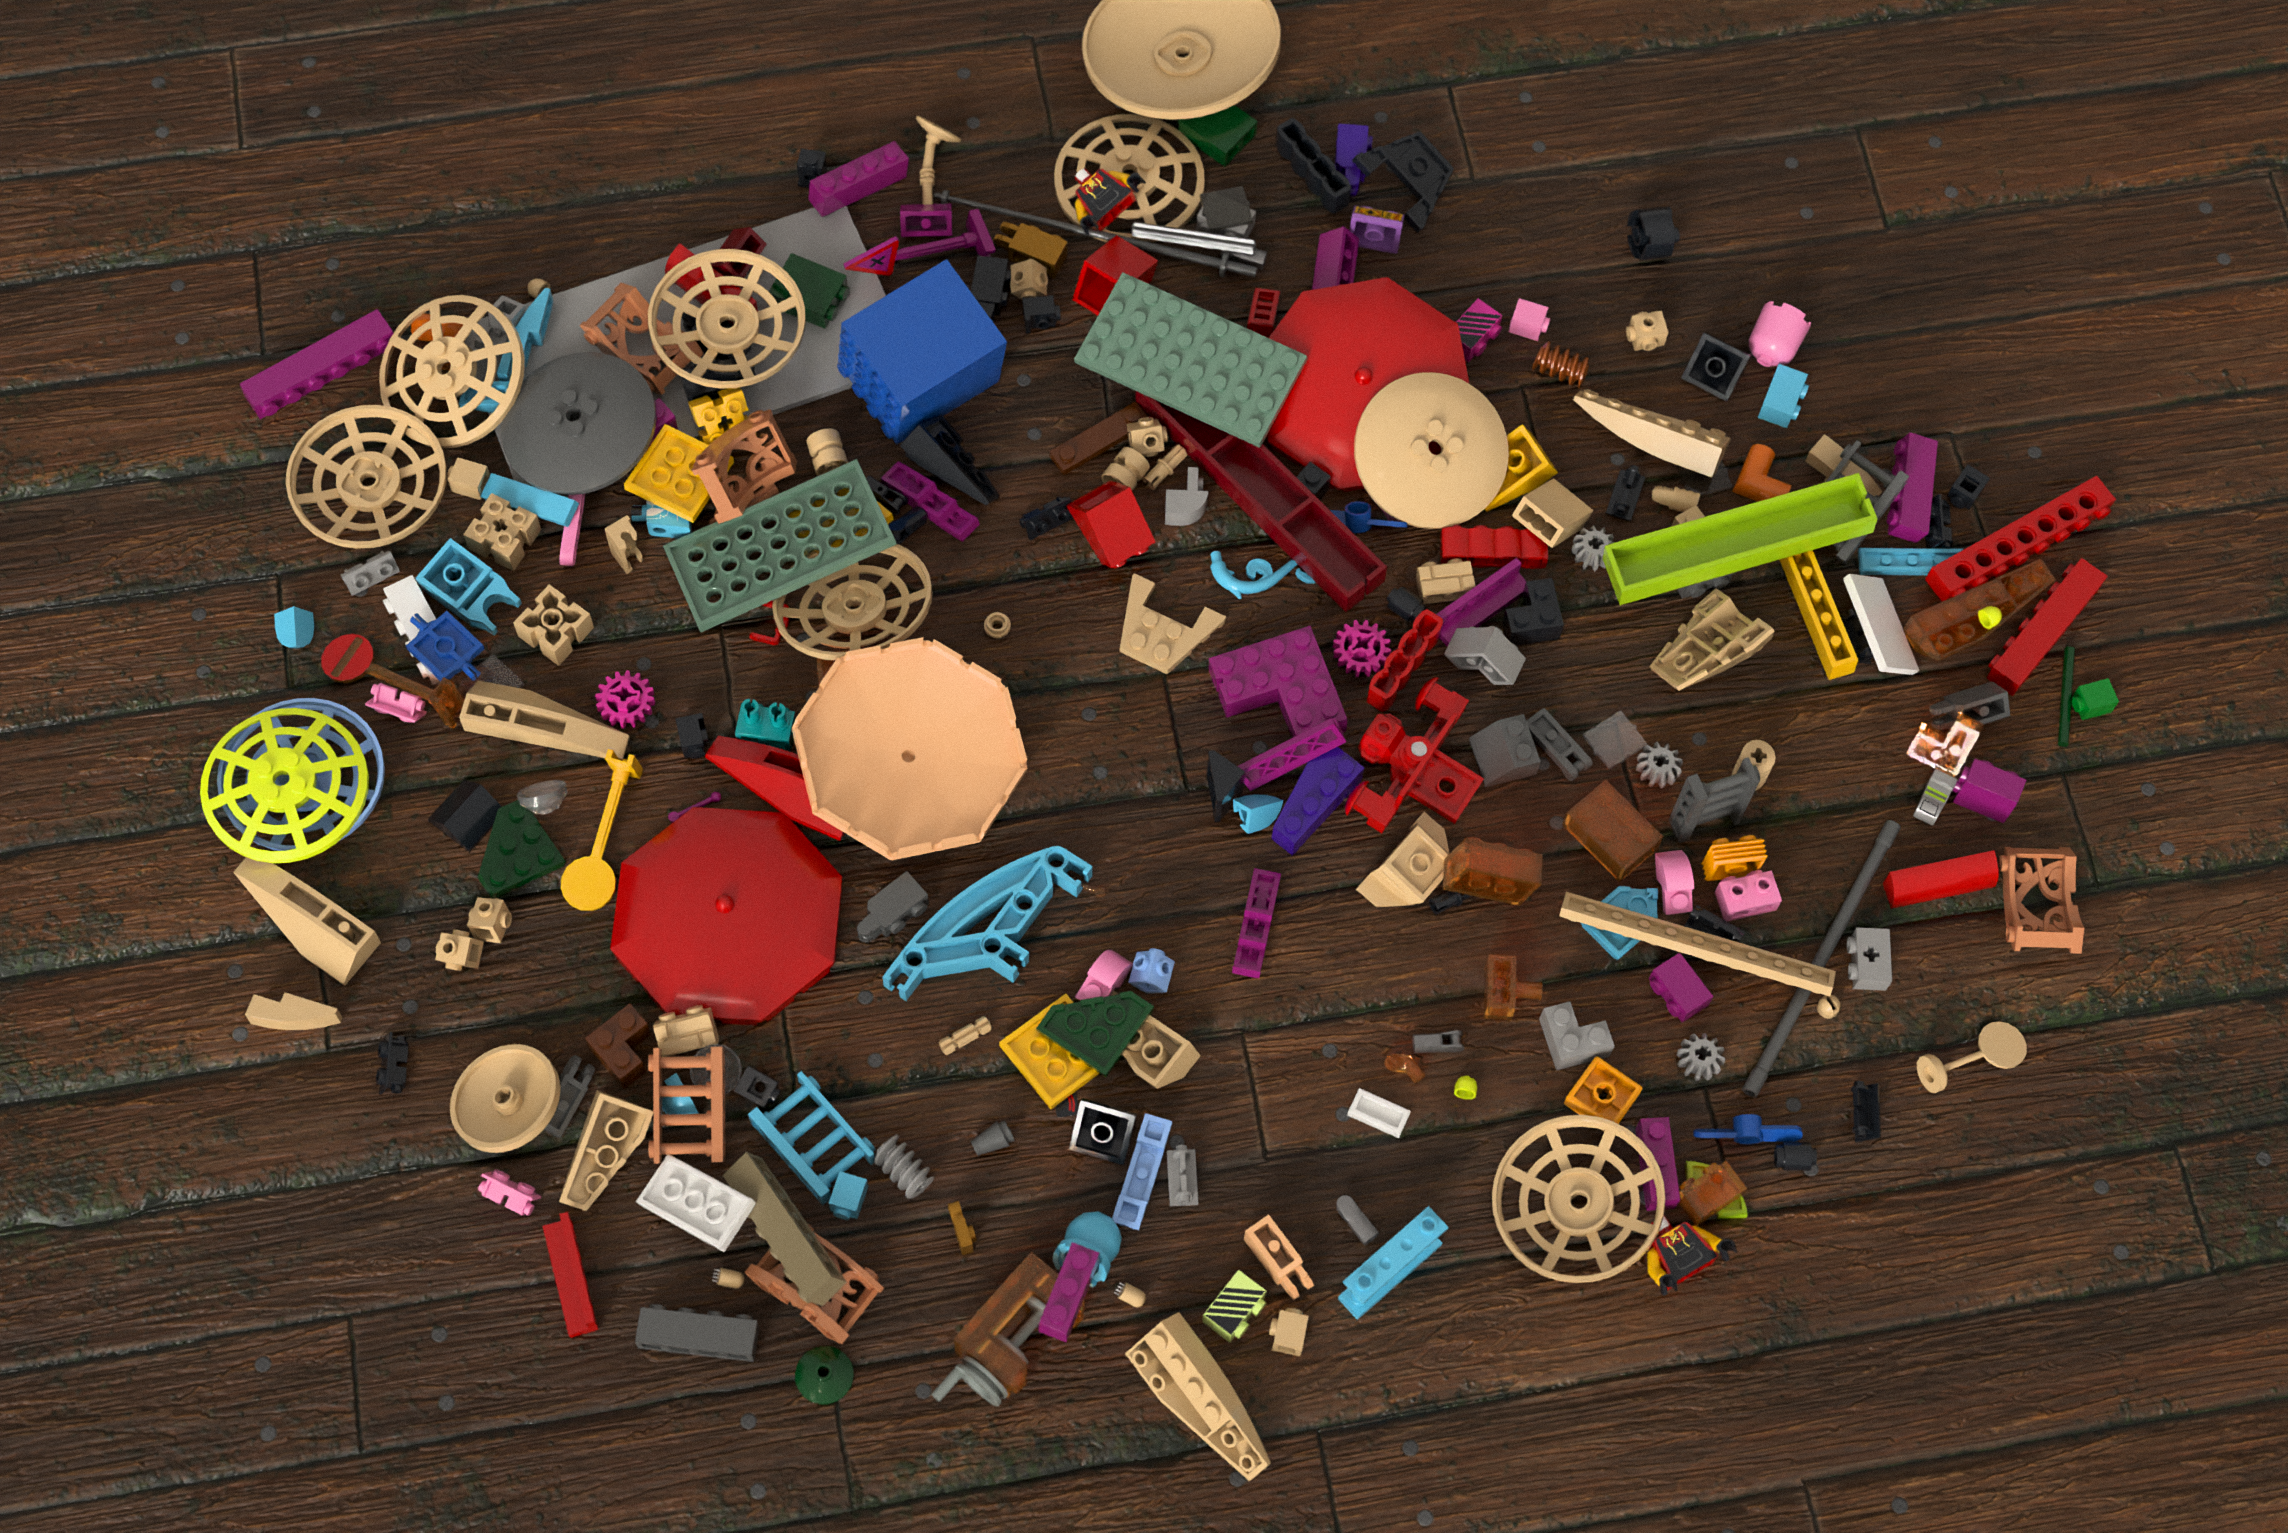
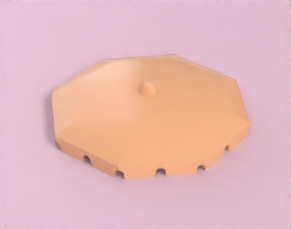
M924 637L890 643V646L885 649H881L879 645L846 652V655L837 658L820 682L817 692L813 693L796 717L792 727L812 813L889 860L981 842L1028 769L1027 756L1020 730L1016 728V716L1008 687L1006 688L1001 683V678L974 662L971 665L963 661L962 655L935 639L931 642L923 640Z

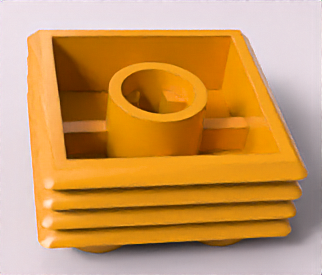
M1754 835L1744 836L1739 841L1729 842L1727 838L1714 840L1701 863L1704 866L1702 869L1705 871L1703 875L1706 876L1704 880L1716 881L1729 876L1741 878L1752 871L1760 870L1768 857L1765 854L1767 850L1764 849L1766 845L1763 844L1765 840L1762 838L1756 839Z
M1596 1056L1567 1095L1564 1105L1579 1115L1597 1116L1619 1124L1640 1095L1642 1086ZM1603 1091L1608 1094L1604 1100L1599 1098V1094H1602Z

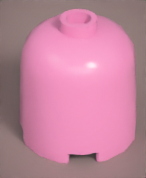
M1773 301L1765 303L1748 342L1750 352L1757 359V362L1765 367L1790 363L1810 329L1811 322L1804 320L1805 314L1787 303H1783L1782 307L1775 306Z

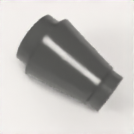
M1004 1120L1000 1123L998 1121L993 1123L975 1139L971 1140V1144L979 1156L1009 1147V1143L1015 1141Z

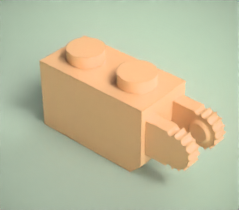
M1267 1215L1245 1231V1243L1277 1286L1281 1284L1293 1300L1299 1297V1293L1289 1280L1291 1276L1295 1274L1307 1289L1314 1286L1311 1278L1302 1267L1303 1261L1270 1215Z

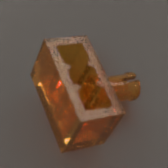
M1488 954L1484 972L1483 1018L1511 1020L1515 1011L1516 998L1542 999V982L1517 980V956Z
M1727 1161L1719 1166L1716 1162L1702 1171V1177L1696 1181L1692 1177L1679 1186L1681 1190L1678 1203L1695 1226L1742 1197L1747 1189Z

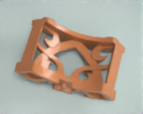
M620 283L614 289L615 293L586 322L583 321L580 324V327L585 332L584 338L591 345H596L604 354H609L628 362L644 377L651 391L662 396L665 393L664 388L678 374L667 365L660 372V362L664 363V361L658 355L653 344L652 349L655 355L635 356L628 353L625 329L634 334H642L649 331V303L636 287ZM623 301L624 303L618 315L613 309ZM606 316H609L617 323V326L613 323H605L604 327L610 330L609 335H604L597 327ZM638 318L642 324L640 326L632 325L634 323L633 319ZM657 319L658 336L673 335V324L668 321L664 325L661 320ZM696 341L686 343L689 349L698 357L704 354ZM677 344L662 346L670 359L675 357L672 362L679 368L683 369L691 361L683 354ZM657 370L659 374L655 377L649 371Z
M771 409L766 411L758 410L751 413L748 419L723 433L695 458L696 461L692 472L694 475L699 474L716 507L714 516L718 524L743 516L745 508L755 497L753 492L761 485L763 488H767L773 483L795 474L797 460L793 452L791 453ZM769 426L774 438L762 446L767 440L768 434L762 433L757 437L756 432ZM778 445L783 456L779 457L771 450ZM739 449L753 453L747 461L746 477L744 479L736 475H727L728 462L732 450ZM756 463H761V467L756 470ZM734 481V482H735V486L733 487L732 484H728V483Z
M2004 847V855L1999 856V871L2003 872L2005 937L2007 942H2011L2014 951H2020L2021 947L2068 948L2070 953L2082 954L2084 926L2080 919L2078 906L2073 905V902H2071V893L2076 892L2077 859L2071 848L2037 849ZM2016 858H2033L2035 872L2032 874L2031 866L2024 862V873H2018L2015 867ZM2041 858L2058 859V861L2043 867ZM2015 884L2018 885V886H2020V887L2018 888V890L2016 891V893H2015ZM2037 884L2047 899L2058 902V906L2051 908L2043 920L2030 913L2021 903L2026 894ZM2049 884H2057V890H2050ZM2053 916L2060 919V922L2053 920L2052 924H2049L2050 918ZM2023 928H2027L2030 931H2023Z
M808 1224L839 1271L841 1272L839 1264L848 1270L843 1274L847 1283L831 1298L832 1302L828 1300L824 1306L820 1307L815 1303H806L797 1293L799 1288L795 1282L786 1283L784 1281L787 1277L783 1272L784 1266L782 1263L778 1264L779 1260L774 1258L769 1250L757 1265L751 1264L745 1271V1274L761 1290L771 1294L785 1304L791 1302L793 1306L801 1309L800 1315L827 1338L843 1344L849 1336L847 1332L878 1292L881 1293L884 1287L877 1282L879 1276L868 1267L863 1269L837 1247L816 1234L814 1229ZM853 1280L859 1281L866 1288L855 1303L843 1297V1292L848 1295L857 1293V1290L852 1289L849 1285ZM842 1305L849 1308V1311L837 1324Z

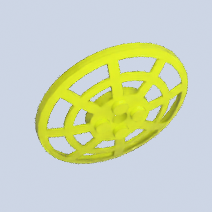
M280 708L252 716L236 725L221 738L212 750L201 778L200 796L202 809L210 827L217 837L230 849L256 861L291 863L308 859L324 852L350 831L365 806L369 788V773L360 745L353 735L336 720L307 709ZM284 715H300L313 717L316 720L305 730L296 727L273 728L271 718ZM260 722L262 732L244 742L236 752L223 749L239 732L252 724ZM326 724L335 728L346 739L354 755L336 756L331 746L318 736ZM277 735L301 736L293 749L279 748L276 740ZM261 740H265L267 752L256 760L243 756L253 745ZM314 742L324 751L328 759L311 763L304 753L310 744ZM216 758L229 762L224 775V793L209 800L208 779L211 768ZM236 765L248 769V783L232 789V777ZM357 766L358 787L355 799L350 807L336 799L341 785L340 768ZM332 770V782L329 792L326 794L316 788V774ZM288 775L289 781L285 785H276L275 780L278 776ZM249 794L252 795L258 804L252 817L247 816L240 809L235 801L236 799ZM310 798L321 803L312 814L299 820L296 809L303 806ZM228 804L234 816L247 826L240 842L231 837L221 827L213 814V810ZM329 809L344 816L343 820L329 834L307 845L303 829L320 820ZM271 811L285 813L288 824L270 825L264 824L262 821L267 812ZM257 831L273 835L292 833L296 849L268 851L250 846Z

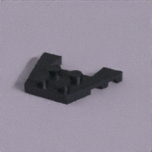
M1421 131L1395 140L1388 145L1373 148L1369 152L1359 153L1352 159L1366 177L1382 163H1385L1413 193L1419 202L1404 214V219L1417 233L1424 228L1428 216L1435 207V203L1454 169Z

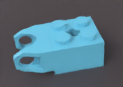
M451 538L416 577L420 588L470 626L485 630L494 636L498 630L487 616L489 607L497 602H504L517 608L522 604L520 598L509 589L501 576Z

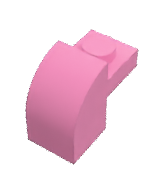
M1682 850L1655 853L1656 879L1662 885L1663 912L1666 915L1692 912L1694 879L1687 855Z
M1105 950L1088 971V977L1075 998L1084 1000L1100 996H1111L1115 988L1121 987L1131 971L1133 963L1113 950Z

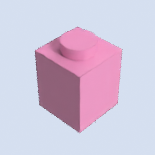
M1519 298L1511 320L1509 333L1538 341L1541 332L1546 333L1550 318L1546 317L1548 307Z

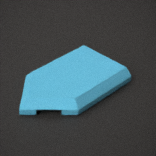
M1618 886L1601 901L1658 919V888L1636 889L1629 886ZM1581 923L1582 927L1616 960H1619L1641 941Z

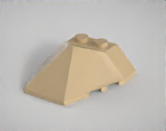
M1716 588L1694 607L1692 618L1686 625L1681 624L1678 628L1680 634L1673 643L1668 642L1649 667L1679 691L1748 659L1772 639L1775 631L1759 618L1751 621L1738 611L1730 597Z

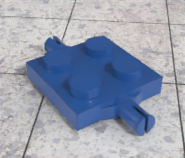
M448 611L429 623L418 613L414 614L415 618L411 617L410 622L419 629V632L406 645L407 650L443 684L461 671L467 674L472 681L480 676L481 672L471 662L485 650L484 646Z

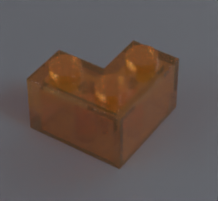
M1961 712L1958 713L1947 734L1922 722L1906 754L1956 778L1980 735L1984 724Z

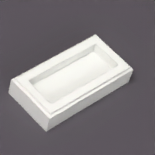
M1359 1088L1347 1116L1399 1138L1411 1111Z

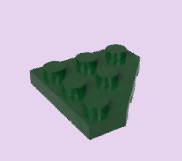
M522 798L498 808L479 870L478 879L492 899L564 867L565 864L564 858Z
M1132 991L1121 992L1113 996L1084 999L1071 1004L1053 1005L1036 1030L1107 1077L1154 1010V1006Z

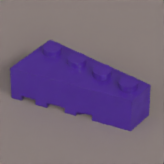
M1339 747L1308 761L1273 826L1271 839L1293 856L1362 781L1364 767Z

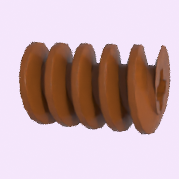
M1548 341L1540 348L1532 370H1535L1540 365L1541 374H1544L1549 369V376L1553 378L1559 373V381L1561 382L1568 376V384L1572 386L1578 380V389H1580L1589 370V357L1586 356L1580 362L1579 353L1570 358V349H1566L1563 354H1560V345L1550 350L1551 342Z

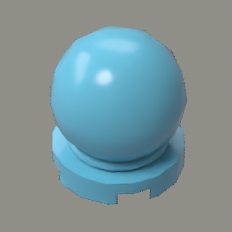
M1086 1212L1075 1217L1067 1226L1064 1240L1057 1245L1053 1253V1262L1056 1269L1062 1268L1073 1242L1100 1253L1099 1264L1090 1287L1095 1286L1098 1281L1104 1282L1110 1272V1263L1119 1254L1122 1239L1120 1230L1114 1220L1101 1212Z

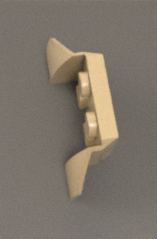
M1425 811L1409 828L1410 832L1379 868L1371 871L1356 888L1374 906H1408L1424 902L1457 864L1449 853L1445 829Z

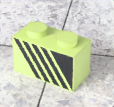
M1238 1270L1203 1314L1202 1322L1229 1343L1235 1336L1239 1339L1249 1327V1324L1246 1322L1252 1314L1257 1316L1267 1302L1264 1301L1266 1290Z

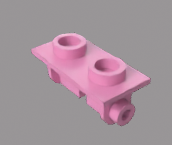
M383 683L372 686L371 694L374 697L365 703L366 706L374 708L378 713L391 714L409 723L417 722L427 713V711L423 710L425 701L420 696L402 691L400 699H397L398 689Z
M494 1170L482 1173L481 1175L488 1179L487 1181L483 1180L478 1190L482 1192V1196L502 1204L505 1195H507L509 1198L505 1207L522 1216L524 1214L530 1215L534 1209V1205L531 1202L542 1197L534 1192L535 1188L523 1182L517 1184L509 1180L510 1175L503 1171Z

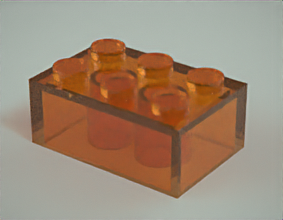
M1606 779L1566 813L1562 824L1619 882L1659 848L1663 836Z
M1476 837L1465 838L1444 859L1443 889L1519 906L1542 885L1543 854L1534 853L1532 850L1525 848L1507 847L1503 843L1493 844L1484 842Z

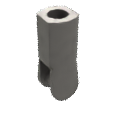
M1255 249L1254 254L1222 250L1220 254L1222 259L1224 252H1229V261L1258 267L1259 270H1263L1267 258V251Z
M1453 1030L1440 1033L1413 1034V1053L1461 1052L1465 1049L1464 1045L1461 1044L1460 1038L1463 1036V1032ZM1442 1039H1449L1450 1044L1443 1045Z
M1343 1195L1338 1198L1336 1207L1340 1216L1348 1223V1226L1364 1246L1369 1244L1379 1235V1232L1350 1196Z

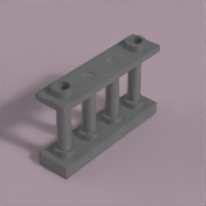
M1857 440L1853 446L1848 444L1840 455L1843 458L1826 482L1846 477L1842 472L1851 461L1882 482L1886 490L1881 497L1878 495L1874 497L1869 492H1867L1866 499L1869 498L1878 522L1907 484L1909 476L1901 470L1896 476L1894 474L1890 476L1858 453L1861 449V443ZM1867 535L1832 544L1838 552L1836 559L1846 565Z
M1749 757L1743 759L1737 774L1709 783L1701 782L1698 774L1686 778L1668 819L1679 843L1690 839L1696 825L1729 815L1733 825L1740 823L1760 782L1759 770L1755 765L1752 766Z

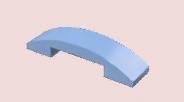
M1145 1113L1124 1185L1112 1217L1116 1224L1139 1231L1159 1171L1172 1121Z

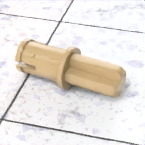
M1175 445L1163 459L1156 461L1157 465L1142 478V481L1144 483L1149 482L1146 486L1151 490H1155L1168 475L1171 476L1173 474V470L1187 456L1186 450L1180 445Z

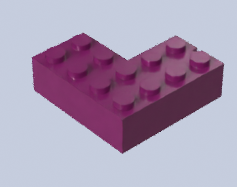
M1311 626L1209 658V673L1216 691L1219 692V699L1227 718L1278 702L1292 738L1334 717L1340 723L1342 731L1346 732L1347 717Z

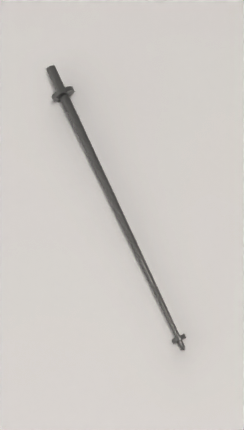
M944 190L942 194H933L935 198L941 199V204H948V201L1086 235L1082 227L952 197L949 190ZM1091 228L1088 230L1089 234L1086 235L1110 241L1116 236V234ZM1117 235L1142 250L1218 268L1219 277L1224 278L1227 271L1256 277L1258 267L1229 261V252H1224L1222 259Z

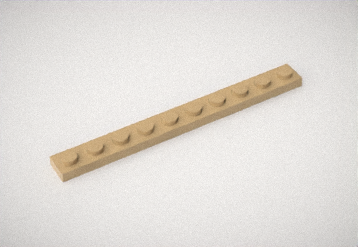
M1566 892L1559 916L1570 921L1584 923L1597 929L1611 931L1624 937H1631L1648 942L1651 945L1675 950L1678 953L1699 957L1705 961L1726 965L1732 969L1753 973L1759 977L1780 981L1817 994L1831 995L1836 973L1834 970Z

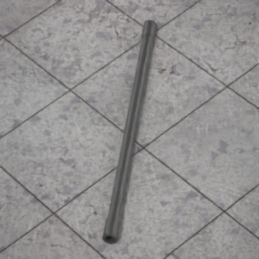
M1886 820L1872 851L1811 964L1825 968L1887 850L1892 846L1901 829V826L1895 821ZM1800 987L1797 988L1757 1065L1752 1069L1742 1088L1746 1095L1757 1098L1775 1059L1812 991Z

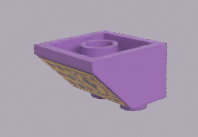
M1355 206L1351 217L1350 232L1359 238L1358 247L1397 254L1405 215L1394 211L1375 210L1367 206Z

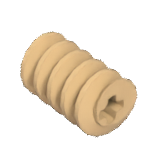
M1752 740L1743 747L1732 775L1737 774L1743 759L1749 757L1752 766L1755 765L1760 773V782L1756 788L1758 790L1766 782L1776 757L1773 748L1768 743L1762 740Z

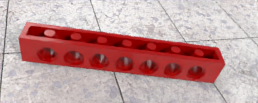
M2095 476L1933 566L1925 581L1943 604L1952 599L1957 601L1964 597L1971 588L1979 589L1988 582L1989 578L2002 576L2012 565L2020 566L2030 558V555L2043 553L2053 542L2061 543L2071 535V532L2084 530L2094 519H2104L2111 513L2110 508L2116 499L2098 476Z

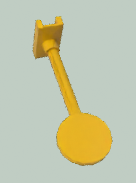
M607 750L605 760L613 770L611 778L613 782L592 853L589 857L574 860L566 867L561 877L563 897L572 907L581 911H594L604 907L611 901L616 891L614 871L602 858L624 785H627L629 776L640 779L643 768L635 755L629 754L628 760L622 759L621 761L613 750Z

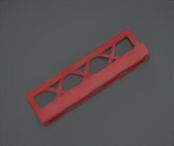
M565 1212L559 1214L561 1221L544 1225L543 1230L568 1335L572 1338L599 1329L573 1222L569 1213Z

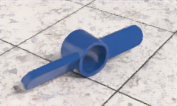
M1351 502L1345 506V511L1330 510L1352 533L1367 532L1371 529L1372 525L1404 528L1408 526L1406 522L1371 519V506L1366 502Z
M1754 1114L1735 1116L1733 1118V1129L1693 1130V1136L1697 1138H1734V1142L1739 1144L1796 1142L1803 1137L1802 1129L1797 1125H1762V1118Z

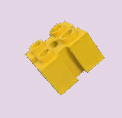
M727 388L718 391L719 398L711 400L706 395L688 401L694 422L698 427L703 426L702 430L697 431L701 442L710 445L723 433L748 419L749 416H743L742 413L748 411L743 391L740 388ZM725 416L728 420L726 424L718 425L721 422V417Z

